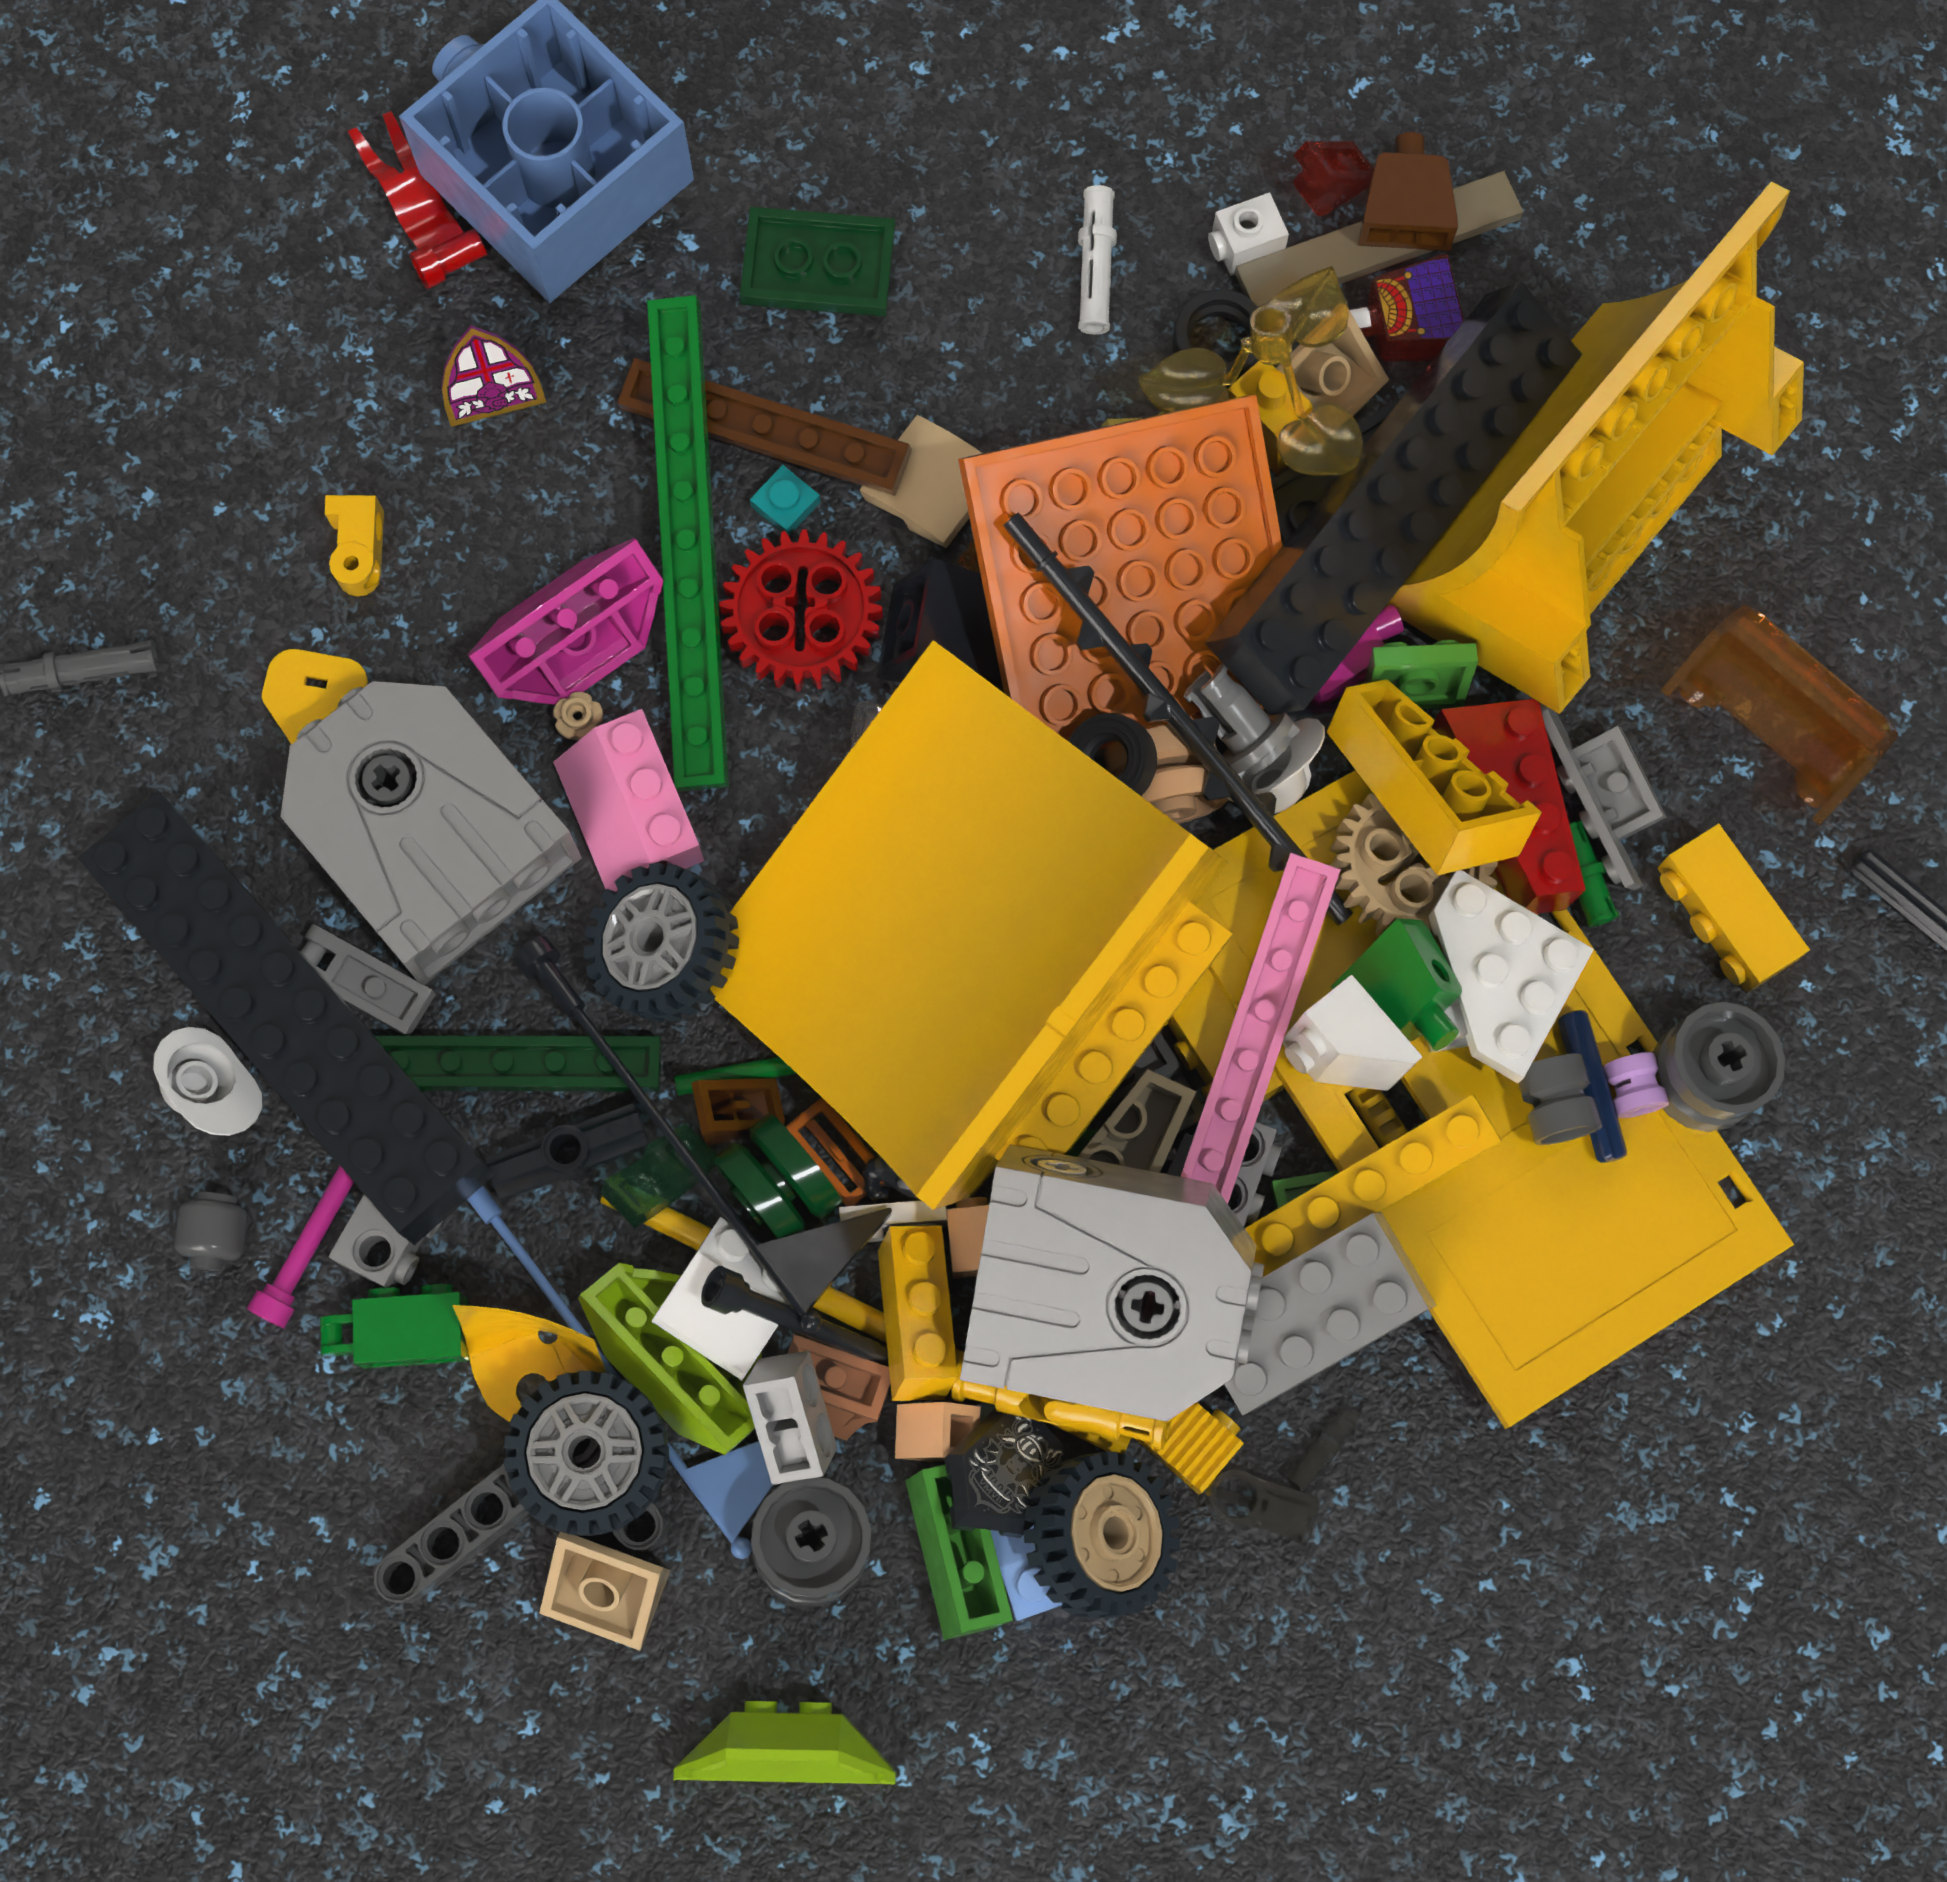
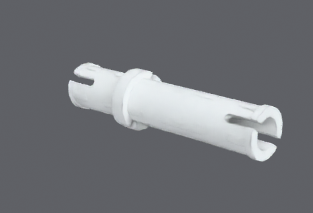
M1102 185L1090 186L1084 190L1083 227L1078 232V243L1082 246L1080 321L1078 329H1081L1083 333L1093 335L1106 333L1110 329L1112 247L1117 243V232L1112 228L1115 192L1112 191V188Z

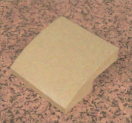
M916 415L898 439L910 444L912 452L896 495L894 496L866 486H862L860 492L867 502L903 519L910 531L947 548L970 518L958 459L982 454V452L944 428Z

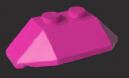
M632 538L580 561L507 612L495 622L467 655L498 698L556 705L560 699L569 698L571 693L584 692L645 649L655 614L658 594H660L663 579L638 541Z

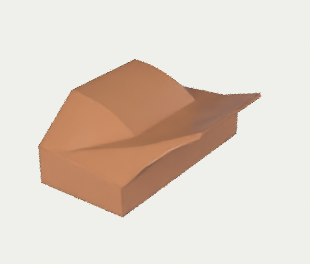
M794 1334L787 1354L806 1350L810 1351L834 1437L847 1441L863 1425L878 1422L891 1385L889 1367Z

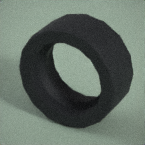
M1210 289L1195 295L1181 308L1175 322L1172 338L1173 357L1180 371L1193 383L1209 389H1228L1263 358L1267 343V323L1260 308L1246 295L1229 289ZM1208 317H1226L1234 320L1248 334L1247 349L1240 358L1231 362H1213L1205 359L1191 345V333L1194 325Z

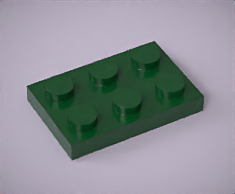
M750 207L740 289L741 305L887 317L896 229L895 218Z

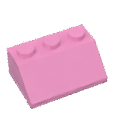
M642 709L593 728L553 762L605 889L618 892L619 890L614 881L622 875L633 879L631 870L639 866L649 869V864L661 863L666 866L669 863L686 869L704 861L700 845Z

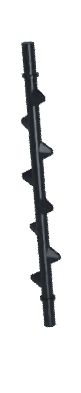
M1019 512L1009 519L1003 527L1036 565L1034 568L1036 572L1040 570L1082 620L1076 641L1078 648L1082 651L1105 647L1146 696L1143 711L1144 719L1147 722L1166 721L1207 769L1208 774L1202 792L1203 797L1207 801L1227 797L1233 800L1271 846L1268 866L1273 872L1285 870L1290 853L1307 858L1274 818L1277 800L1272 792L1254 794L1214 746L1220 726L1219 720L1215 716L1192 720L1150 670L1149 665L1152 655L1150 645L1147 643L1129 645L1089 597L1088 594L1094 577V570L1090 566L1066 569L1056 557L1058 553L1056 551L1052 552ZM1334 890L1326 913L1336 925H1340L1353 914V911L1350 908L1344 907L1343 904L1345 902Z

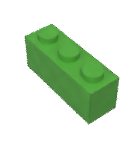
M945 1465L923 1469L905 1480L943 1639L948 1640L993 1629L1013 1621L991 1530L975 1528L973 1531L952 1529L950 1507L953 1505L951 1480L946 1477Z

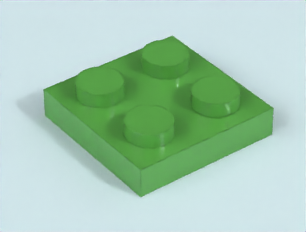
M1442 640L1433 645L1409 646L1403 642H1392L1382 647H1373L1364 684L1388 679L1421 709L1463 707L1478 664L1476 643L1460 644V642L1455 640Z

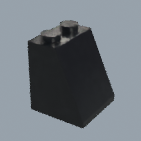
M933 558L894 583L876 677L902 682L934 640L995 687L998 684L1002 685L981 573Z

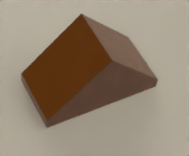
M776 1078L697 1080L691 1083L701 1133L708 1147L750 1138L749 1128L769 1112L775 1115L786 1127Z

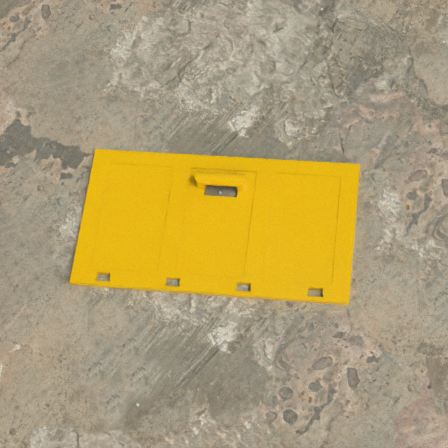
M1354 770L1286 810L1274 815V818L1308 859L1330 866L1337 855L1330 850V847L1336 837L1339 836L1336 833L1344 818L1347 819V815L1355 804L1362 805L1368 794L1373 792L1357 771ZM1255 827L1213 850L1225 859L1228 864L1200 901L1195 904L1234 934L1208 969L1235 1011L1238 1009L1284 871L1273 872L1269 868L1271 846ZM1372 851L1378 859L1386 861L1385 857L1380 853ZM1422 860L1419 863H1421L1424 866L1426 864V861ZM1403 865L1395 877L1379 882V884L1385 886L1393 882L1398 875L1408 868ZM1493 871L1490 877L1498 881L1494 890L1507 897L1497 875ZM1450 873L1444 874L1447 878L1450 879ZM1334 888L1344 902L1351 894L1349 890H1336ZM1401 892L1406 900L1416 903L1409 894ZM1359 905L1349 907L1353 914L1340 925H1336L1326 913L1285 1035L1305 1011L1333 990L1331 986L1379 938V936L1375 935L1376 920L1371 918L1362 924L1358 922L1359 915L1363 911ZM1567 909L1551 912L1564 932L1593 948ZM1438 945L1441 952L1443 953L1441 945ZM1593 950L1533 1062L1567 1054L1558 1019L1566 1013L1578 1010H1585L1589 1015L1603 1067L1613 1060L1631 1055L1626 1047L1638 1040L1645 1052H1652L1657 1045V1041L1595 950ZM1422 1035L1410 1041L1422 1055V1058L1401 1080L1427 1120L1474 1094L1501 1137L1502 1142L1381 1212L1437 1305L1431 1308L1429 1312L1505 1429L1516 1424L1794 1245L1718 1131L1704 1132L1686 1128L1668 1116L1662 1108L1641 1116L1618 1118L1627 1148V1155L1614 1162L1600 1163L1596 1159L1590 1134L1566 1142L1537 1145L1534 1142L1528 1120V1114L1534 1107L1533 1104L1523 1101L1519 1084L1472 1057L1469 1046L1430 1053L1428 1042ZM1281 1045L1274 1071L1339 1172L1379 1150V1147L1345 1094H1347L1381 1148L1408 1133L1381 1090L1314 1082L1308 1073L1302 1074L1292 1066L1286 1057L1285 1046ZM1608 1083L1614 1102L1617 1096L1615 1087ZM1728 1175L1747 1201L1736 1209L1717 1183Z

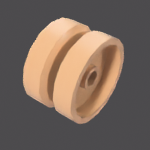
M1163 725L1146 729L1156 746L1157 768L1152 783L1141 797L1177 824L1206 816L1223 807L1228 798L1207 801L1203 797L1202 792L1208 771L1171 726ZM1115 741L1106 747L1103 752L1106 770L1115 777H1118L1125 769L1127 753L1124 746L1120 742Z

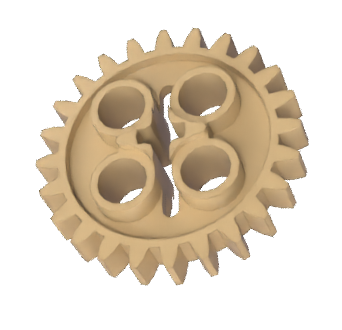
M1370 793L1362 805L1355 804L1347 815V819H1343L1336 831L1339 836L1336 837L1330 847V850L1337 854L1330 866L1341 869L1340 873H1343L1338 878L1335 889L1350 891L1351 894L1343 904L1345 908L1359 905L1363 909L1358 918L1360 924L1371 918L1377 921L1375 935L1380 936L1397 918L1422 920L1428 927L1437 945H1441L1438 935L1434 936L1428 916L1449 878L1444 874L1437 876L1427 862L1424 866L1419 863L1424 858L1377 797ZM1372 851L1380 853L1385 857L1386 861L1378 859ZM1497 861L1462 870L1492 889L1497 885L1498 881L1490 877L1498 866ZM1403 865L1408 868L1398 875L1393 882L1385 886L1379 884V882L1395 877ZM1401 892L1409 894L1416 903L1406 900Z

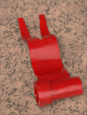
M389 111L382 116L404 172L399 173L394 167L386 165L380 160L357 127L349 130L348 134L366 168L381 184L402 229L417 250L410 253V258L422 283L427 289H430L446 281L445 275L486 256L487 252L476 230L473 228L463 232L455 218L446 208L439 193L421 176L411 148L393 113Z

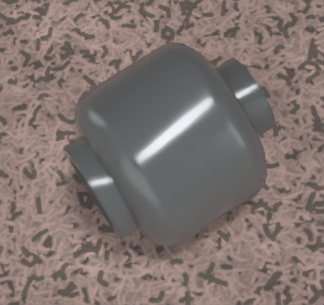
M196 1192L194 1200H188L180 1206L174 1237V1249L180 1255L190 1257V1268L222 1271L223 1262L235 1261L242 1256L249 1217L247 1211L237 1205V1197L213 1192Z

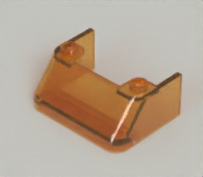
M1741 605L1716 626L1660 690L1669 697L1675 690L1681 687L1679 689L1681 696L1698 709H1703L1704 706L1709 708H1717L1719 705L1723 706L1798 770L1794 775L1798 783L1796 792L1806 803L1814 808H1820L1812 818L1819 826L1876 766L1898 737L1896 728L1886 717L1768 618L1747 605Z

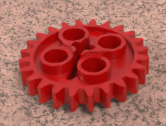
M802 529L798 542L792 543L786 531H782L780 537L781 545L774 547L768 539L763 538V554L759 556L749 549L744 551L749 565L747 568L737 564L732 565V574L738 582L730 581L723 583L724 594L731 599L719 602L721 614L730 616L721 621L723 634H734L727 641L730 651L743 650L739 657L741 666L745 668L757 662L755 673L758 680H762L771 671L774 673L776 688L780 689L786 678L790 677L794 680L796 691H801L805 678H812L814 685L819 690L822 689V675L829 673L839 683L841 682L840 667L843 664L855 672L859 669L855 653L865 656L871 655V645L865 638L873 639L880 636V627L872 621L883 619V607L873 604L881 599L880 586H869L875 580L872 568L859 571L863 564L860 552L846 558V541H840L831 549L828 547L827 533L823 532L816 543H810L807 530ZM801 569H806L808 571L806 581L808 608L805 610L804 619L805 647L803 651L799 652L795 650L797 638L795 612L798 610L799 601L798 573ZM773 579H785L790 583L789 587L780 593L769 592L765 589L768 582ZM824 580H833L840 584L836 592L827 595L819 593L815 590V587ZM778 625L788 630L786 636L777 641L767 640L762 636L765 630L771 626ZM823 627L833 628L839 633L830 642H819L813 638V634Z

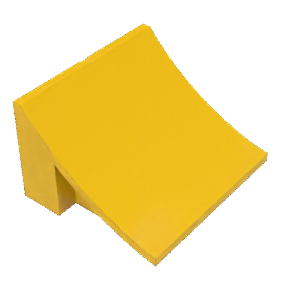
M1770 182L1694 274L1685 282L1645 297L1622 302L1602 303L1571 340L1582 353V356L1386 606L1392 604L1397 609L1402 620L1437 641L1455 640L1460 642V644L1476 643L1478 666L1558 714L1563 711L1591 677L1586 630L1591 626V613L1721 458L1722 429L1773 456L1802 421L1804 362L1774 347L1775 306L1757 297V250L1766 241L1781 218L1790 190Z
M933 640L730 911V914L737 918L738 928L730 932L739 937L738 949H728L727 953L736 958L733 970L723 967L720 974L728 978L724 987L719 988L712 985L710 990L716 996L714 999L790 1066L860 1134L903 1180L916 1197L935 1210L975 1196L995 1171L997 1163L1010 1144L1053 1152L1052 1156L1055 1153L1066 1155L1234 935L1195 905L1207 892L1228 862Z

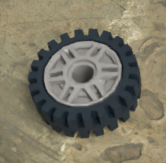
M661 863L649 864V869L642 866L632 869L633 879L622 875L614 881L619 890L618 892L606 889L600 898L607 905L604 910L595 906L590 917L598 921L597 927H586L585 938L594 942V945L584 947V958L592 962V964L586 967L588 976L596 981L593 986L598 993L605 996V1000L632 1015L655 1022H663L666 1019L673 1022L681 1020L682 1013L691 1016L700 1011L697 1001L708 1005L716 997L710 990L712 985L723 988L728 978L720 974L723 967L733 970L736 958L729 955L727 951L728 949H738L739 937L730 932L738 928L737 918L729 913L733 909L731 903L722 896L723 892L698 874L677 865L668 863L666 866Z
M579 1371L577 1373H565L557 1376L556 1379L550 1382L546 1381L538 1386V1390L532 1395H528L520 1404L522 1407L517 1414L513 1415L509 1423L511 1426L509 1434L505 1436L504 1448L506 1449V1458H503L504 1467L508 1474V1483L512 1492L518 1498V1502L529 1514L547 1527L566 1534L579 1536L606 1534L626 1526L641 1516L659 1494L662 1482L665 1481L669 1460L668 1436L660 1414L653 1403L634 1385L624 1379L604 1372ZM584 1439H596L601 1449L600 1458L596 1464L589 1468H579L573 1456L575 1447Z

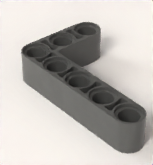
M590 1438L589 1446L585 1452L574 1456V1461L579 1468H589L596 1464L600 1458L601 1449L597 1440ZM504 1464L383 1558L377 1565L374 1573V1585L380 1596L393 1603L408 1604L417 1602L529 1514L512 1492ZM496 1494L503 1503L502 1515L497 1522L485 1525L478 1516L479 1503L483 1498ZM655 1501L651 1502L645 1509L655 1520V1530L649 1539L644 1542H635L628 1533V1524L612 1531L625 1547L639 1552H648L658 1548L665 1540L668 1532V1521ZM446 1529H453L459 1537L458 1550L452 1557L441 1559L435 1551L434 1543L436 1537ZM408 1563L415 1572V1582L408 1592L399 1594L391 1584V1576L397 1566Z

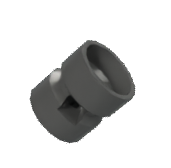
M1559 1055L1531 1064L1525 1077L1518 1084L1523 1101L1533 1104L1534 1107L1528 1114V1120L1535 1144L1550 1145L1584 1137L1602 1128L1603 1125L1595 1098L1584 1093V1089L1590 1084L1583 1055Z

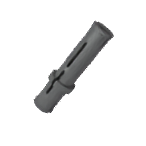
M151 639L134 644L57 656L56 652L44 653L43 658L0 664V673H3L0 674V686L5 697L44 689H51L53 693L64 691V686L137 673L159 671V664L156 662L158 661L157 650L154 641Z

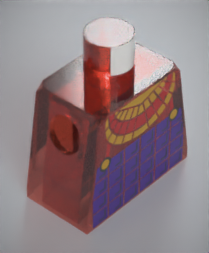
M1448 254L1438 255L1377 276L1372 280L1368 294V306L1349 309L1365 337L1376 336L1380 357L1385 361H1432L1464 322Z

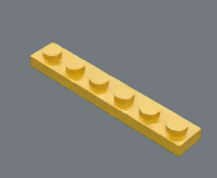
M1472 1094L1246 1227L1245 1230L1257 1245L1254 1262L1265 1264L1262 1277L1370 1214L1387 1209L1502 1142L1501 1137L1476 1096Z

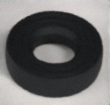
M1116 713L1098 714L1082 722L1071 734L1068 742L1092 760H1094L1095 753L1103 744L1109 741L1120 742L1126 750L1127 763L1123 772L1116 778L1142 796L1152 783L1157 768L1156 746L1149 732L1134 719Z

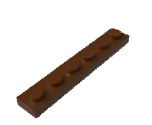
M634 358L617 404L622 410L654 419L651 363ZM705 380L708 437L881 492L896 495L912 452L910 444Z

